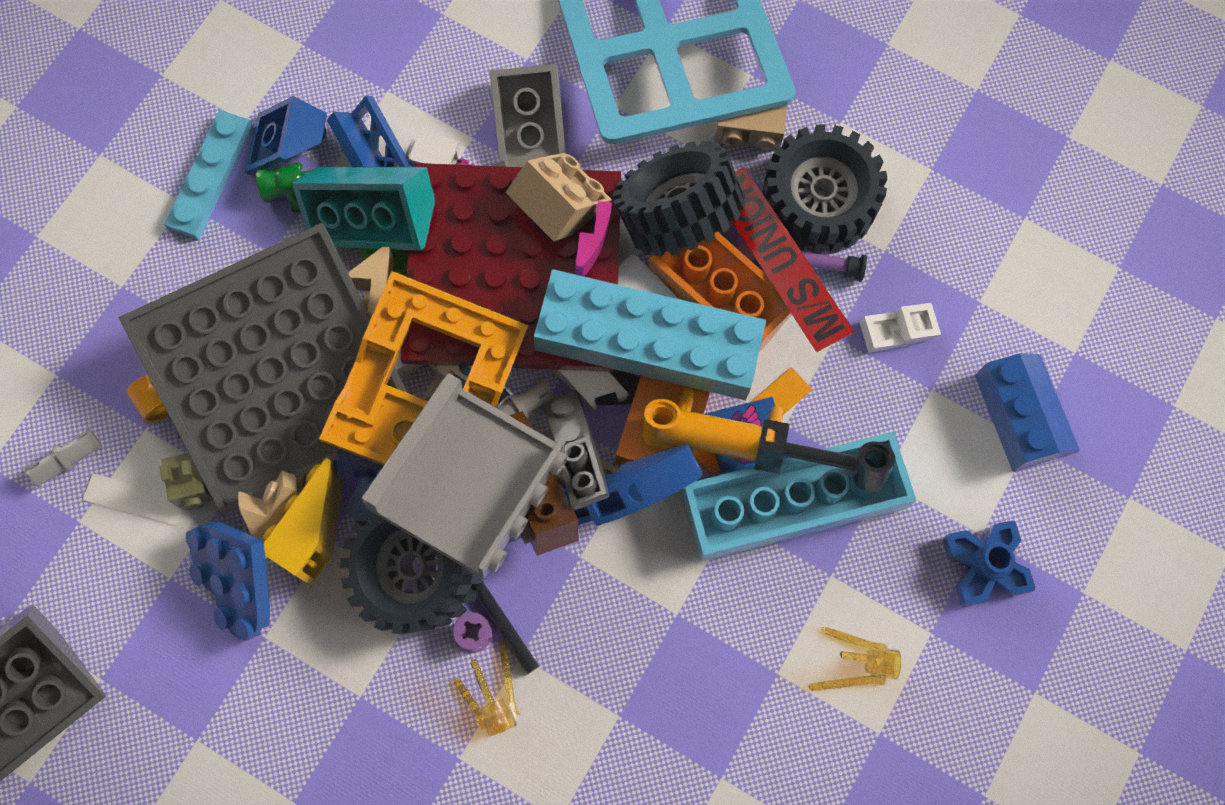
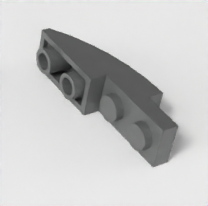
M574 390L543 402L554 441L557 443L560 438L566 440L564 454L568 455V458L561 472L573 510L608 498L609 492L600 456L577 391Z

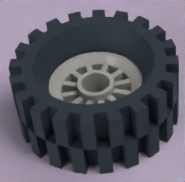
M819 124L815 126L812 134L809 133L807 127L798 130L796 139L791 134L786 137L782 147L778 146L769 162L762 193L791 237L797 240L796 244L801 251L804 250L806 244L813 246L812 253L822 254L825 246H829L830 254L839 252L843 243L847 249L855 245L858 237L862 239L867 234L886 197L887 188L884 186L888 180L887 171H880L884 162L880 154L872 158L871 154L874 146L869 141L863 146L859 144L860 134L853 130L850 136L847 137L842 135L844 128L842 126L834 125L832 132H826L825 124ZM815 190H823L829 196H819Z

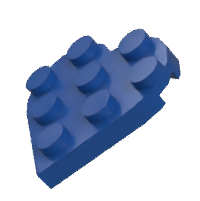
M211 521L188 530L185 538L190 548L193 563L189 568L190 577L195 585L203 584L206 589L214 594L217 609L214 610L216 625L221 630L228 628L234 636L242 641H247L261 635L262 628L269 626L270 623L264 541L217 521Z

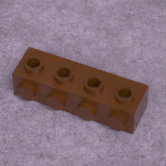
M523 411L509 415L531 428ZM553 473L545 483L548 490L538 507L531 505L524 516L528 521L520 534L525 544L531 543L537 556L579 541L578 518L556 475Z

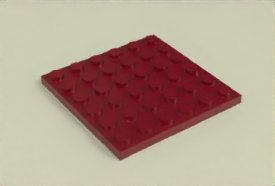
M415 163V167H427L435 204L425 248L421 251L409 250L407 277L528 325L512 368L615 372L616 369L536 351L534 334L552 269L575 274L580 232L594 234L596 215L572 236L553 241L506 193L523 167ZM583 170L590 178L598 181L603 186L604 192L612 199L610 201L612 202L609 228L604 245L596 262L584 277L618 285L620 214L614 204L613 193L618 190L616 185L621 181V171ZM412 321L401 346L400 360L402 364L473 366L480 348Z

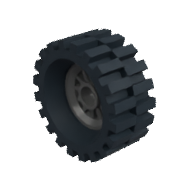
M695 141L687 142L683 148L675 145L669 147V152L662 154L659 151L653 154L654 159L648 162L646 160L641 161L637 164L638 169L636 171L629 170L624 175L626 180L619 181L616 185L618 190L613 193L614 204L637 250L641 249L642 253L647 255L653 251L655 256H663L666 251H670L671 255L680 254L681 248L688 247L690 251L698 248L697 243L703 240L709 243L716 239L714 235L716 232L724 233L730 228L729 221H737L741 216L739 210H744L745 195L727 150L716 142L711 145L710 141H702L698 146Z
M369 510L364 513L368 521L355 522L351 530L357 533L356 538H346L343 548L351 550L349 558H340V568H348L349 577L342 578L341 582L343 589H353L354 594L348 597L347 600L351 607L363 606L364 609L358 616L365 622L376 621L374 628L381 631L392 630L393 634L433 630L452 623L451 618L462 616L467 611L462 603L474 602L478 592L472 590L471 586L472 584L482 583L483 578ZM416 557L420 561V570L417 574L413 569V561Z

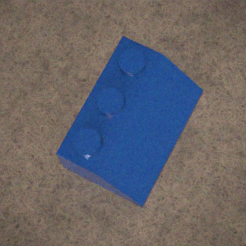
M1019 353L986 363L974 375L1013 472L1080 451L1040 354Z

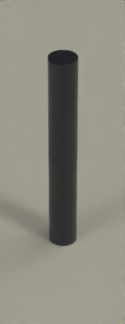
M483 580L482 583L472 584L471 589L478 592L477 600L526 674L529 675L540 666Z

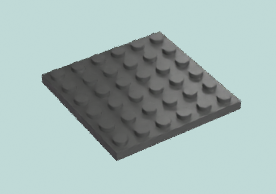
M323 222L118 317L221 515L239 507L238 492H243L257 498L263 496L269 482H276L281 471L293 474L298 479L308 474L316 464H322L325 458L333 462L349 454L347 451L321 442L319 438L333 405L342 392L354 366L362 338L371 317ZM394 366L387 385L408 393Z

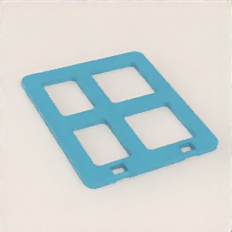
M558 0L600 137L608 144H619L788 105L794 100L795 86L760 0H734L737 7L734 11L675 24L667 22L660 0H634L644 29L639 32L598 40L594 37L583 0ZM745 33L750 40L766 84L702 100L694 98L677 48ZM651 54L655 59L670 106L631 116H621L614 100L604 64Z

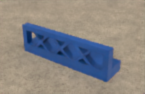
M365 95L352 113L333 111L327 119L352 167H394V163H397L399 167H412L373 96ZM367 112L371 115L370 130L367 129L362 120ZM380 136L386 142L385 156H382L379 151Z

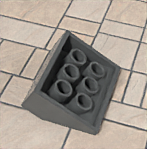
M33 604L0 628V781L106 697L104 691L59 631Z

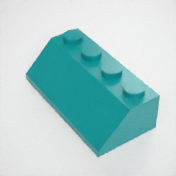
M317 167L292 183L306 229L323 222L335 247L367 249L390 247V249L420 251L425 248L435 204L427 167Z

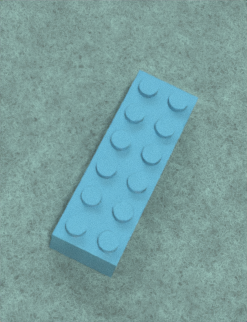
M552 269L534 334L536 351L746 401L753 383L766 320Z
M894 431L823 449L856 456L860 447L865 443L877 441L888 445L893 450L896 461L886 487L875 493L859 489L852 480V470L794 458L783 459L780 474L756 470L754 467L698 480L683 488L681 495L700 562L907 509L917 500Z

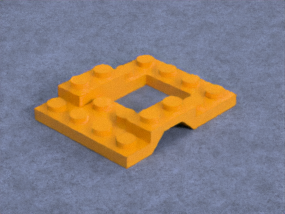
M391 271L362 338L354 366L342 392L333 405L319 440L380 465H385L428 402L387 385L412 321L480 348L463 389L495 408L528 325Z

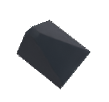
M620 370L609 372L628 392L629 396L626 400L619 402L616 392L598 397L597 404H632L640 377Z

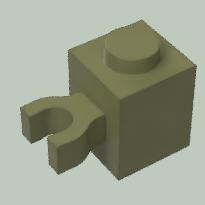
M189 453L161 459L162 466H159L161 479L165 482L167 498L170 503L182 510L188 511L199 509L204 506V502L213 500Z

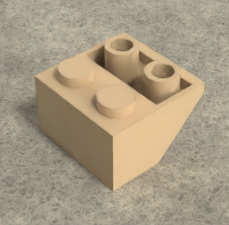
M566 153L527 160L506 191L513 201L553 241L572 236L590 221L597 213L598 201L610 202L612 200L604 192L603 186L595 179L590 178L580 168L579 162Z

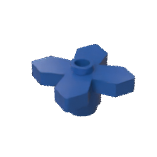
M1011 520L990 526L984 542L967 530L949 533L943 537L948 558L969 568L956 585L963 607L986 602L994 584L1010 597L1027 594L1035 590L1030 569L1015 562L1013 552L1021 542L1015 521Z

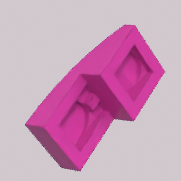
M598 201L594 234L580 232L575 275L584 277L596 262L607 236L612 202Z

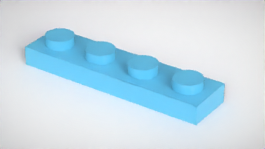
M222 110L218 111L164 224L169 231L200 240L253 127L250 119Z

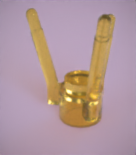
M822 627L821 632L823 634L869 649L866 654L842 651L840 652V657L865 662L866 673H871V675L809 684L811 691L867 684L885 685L886 679H898L901 670V654L899 650L887 649V644L874 643L838 630Z
M500 640L499 647L507 705H505L503 698L494 701L485 676L476 659L471 660L470 664L487 704L482 707L483 712L459 678L454 680V684L477 718L481 730L486 728L489 737L517 726L514 716L520 714L515 702L509 654L505 640Z

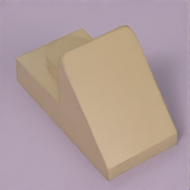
M381 247L348 272L356 289L365 291L363 303L371 318L391 271L394 272L395 259L390 247Z
M281 471L276 482H269L263 499L238 492L239 510L252 536L262 540L265 532L272 525L277 526L285 515V505L297 493L295 475Z

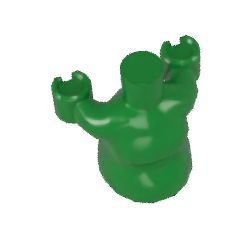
M301 162L289 163L285 167L271 170L258 169L256 181L262 200L268 203L286 196L292 212L300 211L292 183L312 170L301 171L303 169Z

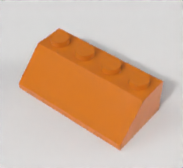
M719 232L714 234L716 239L709 243L706 240L698 242V248L689 251L688 247L681 248L680 254L671 255L670 251H666L663 256H655L653 254L649 257L647 267L678 299L765 319L766 324L760 351L772 340L792 315L767 275Z

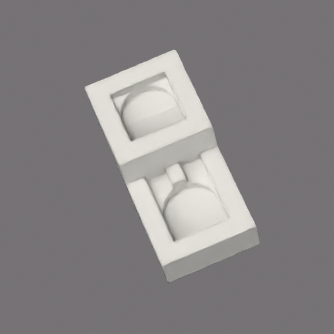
M931 303L903 306L896 312L864 316L859 321L868 353L903 347L941 335Z

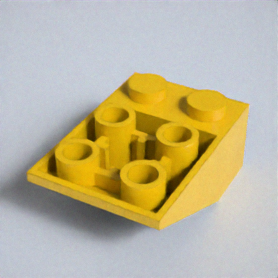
M325 458L322 464L318 463L310 470L304 489L299 495L295 494L289 499L284 507L285 515L277 526L272 525L262 537L265 556L310 586L314 584L333 557L345 478L328 458Z

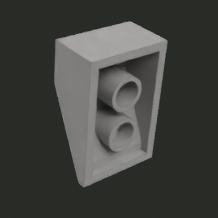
M557 64L490 70L500 162L504 161L506 167H523L527 160L566 153Z

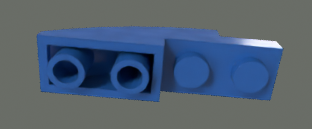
M688 443L621 465L619 472L606 475L609 497L574 510L578 518V525L593 521L596 526L620 519L651 506L700 479L702 472ZM563 489V491H564V493H565V495H566V497H567V499H568V501H569V503H570V499H569V496H568V493H567V489Z

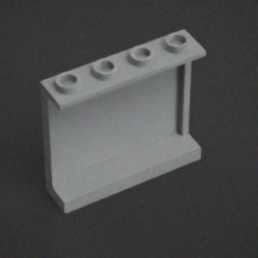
M447 373L367 489L362 500L367 510L485 579L490 570L496 572L500 568L507 555V552L503 549L510 538L517 539L524 530L528 521L524 516L531 505L538 507L548 490L545 483L550 475L553 473L557 476L565 465L568 455L564 454L566 440L560 438L557 443L462 389L461 380Z

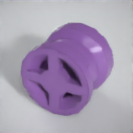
M466 613L456 620L453 627V636L455 641L464 650L479 652L490 644L492 628L482 615Z

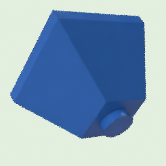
M295 96L258 113L244 173L248 175L255 174L258 169H266L321 144L327 132L325 123L328 113Z

